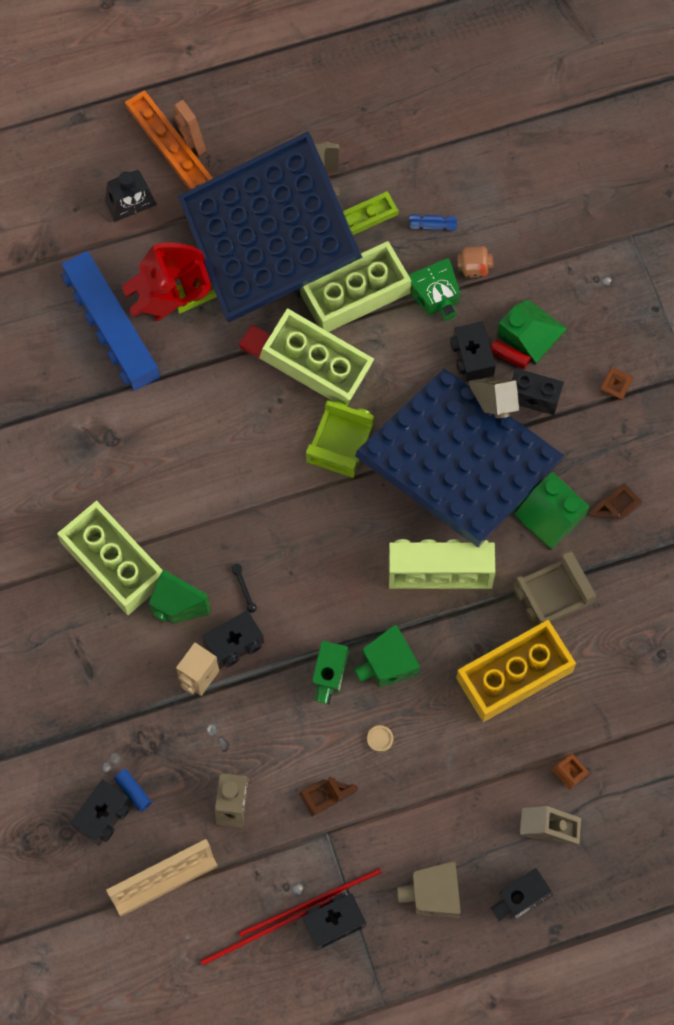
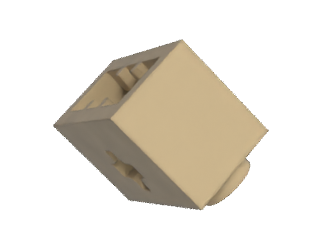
M195 642L176 667L181 688L189 694L193 695L195 692L202 696L219 672L217 657Z

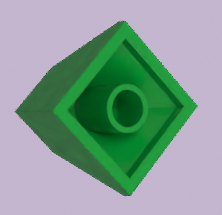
M528 299L515 305L499 322L497 336L514 349L530 356V361L536 365L565 333L567 328Z
M165 570L161 572L149 601L153 617L161 622L167 620L174 624L210 614L211 607L207 594Z

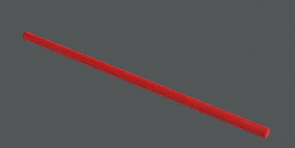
M378 868L238 933L240 937L247 935L382 872Z
M339 892V893H337V894H335V895H333V896H331V897H329V898H327V899H325V900H323V901H321V902H319V903H317V904H315V905H313V906H316V905H319V904H320V906L323 907V906H325V905L331 903L330 899L333 898L334 896L340 894L341 892ZM309 908L201 960L202 965L307 915L305 911Z

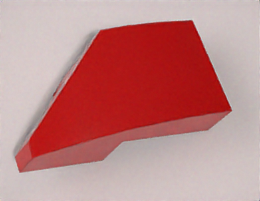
M252 325L239 343L240 349L260 359L262 349L271 335Z

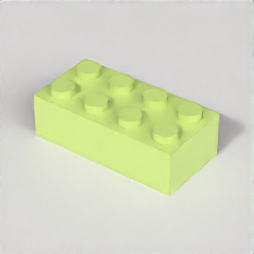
M389 241L361 253L363 258L300 288L301 296L319 327L330 332L411 293V279Z
M288 308L264 345L260 355V359L326 398L332 401H341L347 406L374 361V358Z
M95 501L57 533L65 549L127 615L152 596L163 570L98 501Z
M400 539L389 545V589H492L495 577V543H488L485 540L478 548L472 543H462L458 539L448 540L447 543H436L435 540L431 539L422 540L421 543H410L409 540Z

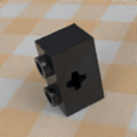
M483 321L455 327L453 337L450 338L452 351L458 354L459 359L456 360L457 370L459 374H463L465 382L494 376L496 364Z
M515 368L512 380L517 382L519 406L555 415L564 382Z
M248 610L202 636L208 651L217 657L219 669L224 666L226 668L233 666L239 661V657L246 653L251 655L262 648V644H264V636ZM234 638L236 641H239V644L235 645L230 640Z
M102 779L70 823L75 830L100 846L103 841L107 842L115 831L113 826L119 819L123 820L131 809L129 806L131 801L127 795ZM99 811H102V812L107 811L108 816H107V817H105V816L99 817L98 812H99Z
M340 893L330 899V904L322 908L319 904L305 911L307 915L303 916V923L317 951L366 927V921L352 893L347 896L345 893ZM330 914H333L334 917L340 916L337 925H334L332 922L327 923Z

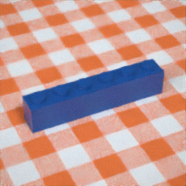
M88 250L62 263L64 273L61 274L65 285L67 288L70 286L75 292L72 294L79 307L83 305L86 310L84 316L90 326L95 325L98 330L95 333L98 341L102 346L106 344L109 349L107 355L113 365L118 364L120 367L119 375L125 385L130 384L133 391L160 378L156 363Z

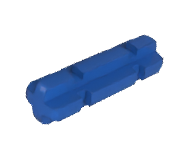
M411 214L409 226L411 229L423 227V229L442 230L446 228V230L454 231L457 228V218L455 216L443 218L442 215H424V217H420V214Z

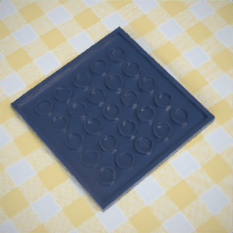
M309 131L178 196L197 247L205 256L204 264L228 322L240 318L363 258Z
M444 368L357 450L355 457L479 548L534 488L562 461L564 455L511 416L495 418L494 414L484 413L471 388Z

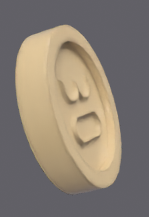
M382 725L373 727L367 735L368 746L375 752L389 750L393 744L391 730Z

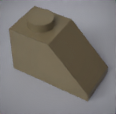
M487 377L469 381V387L484 413L494 414L495 418H505L510 416V412L519 411L516 380Z
M549 806L522 808L520 835L537 841L579 845L580 817Z

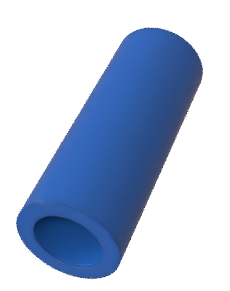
M127 769L120 771L114 777L116 783L139 812L144 811L152 804V801Z

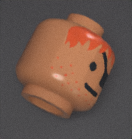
M466 246L463 248L462 253H458V271L462 272L466 278L486 277L489 269L494 267L493 254H488V249L485 246Z

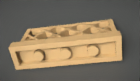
M207 839L112 886L106 891L121 917L217 868L218 865L213 857Z

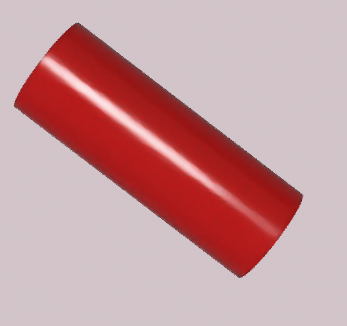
M496 339L491 345V351L494 356L522 370L527 368L531 360L530 356Z

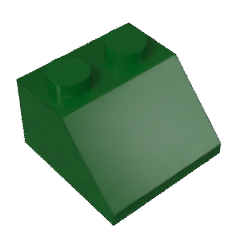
M552 472L534 488L514 516L552 550L586 518L590 506Z

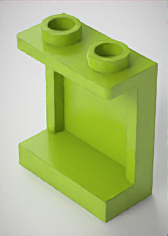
M327 400L325 412L312 445L309 444L306 451V462L354 478L361 461L355 457V454L369 439L374 427V416L365 409L359 408L356 410L347 407L341 401L332 402Z

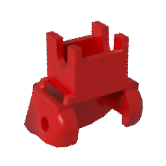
M166 242L153 245L138 264L140 273L122 286L125 297H130L136 292L139 293V300L129 308L131 315L137 316L141 312L153 314L155 320L160 321L179 306L184 307L187 305V302L191 303L192 301L203 299L211 289V282L204 265L205 256L203 252L196 247L181 243ZM178 279L181 281L186 296L183 299L180 298L175 281ZM199 280V286L196 287V283Z

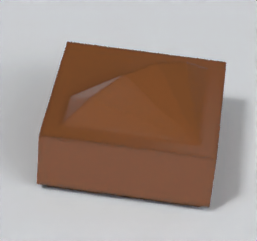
M611 366L600 389L623 400L634 377Z
M572 753L552 769L554 774L569 790L590 773Z

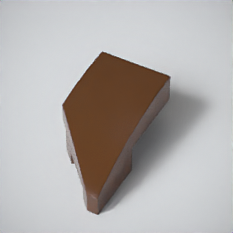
M624 483L607 499L604 498L589 514L592 517L624 519L641 505L642 501Z
M329 777L328 780L323 779L301 790L299 795L313 817L352 795L358 790V787L354 784L347 785L338 782L335 778Z

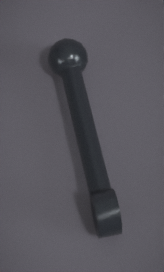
M234 564L232 572L237 575L248 604L247 610L250 613H254L257 610V606L252 602L241 574L242 566Z

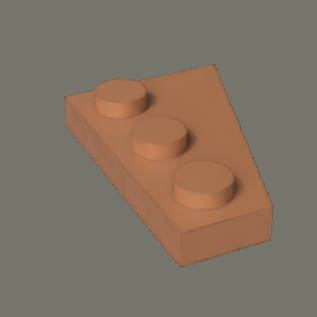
M181 100L175 104L173 121L184 136L183 140L191 150L194 149L199 156L207 151L195 115L184 100Z

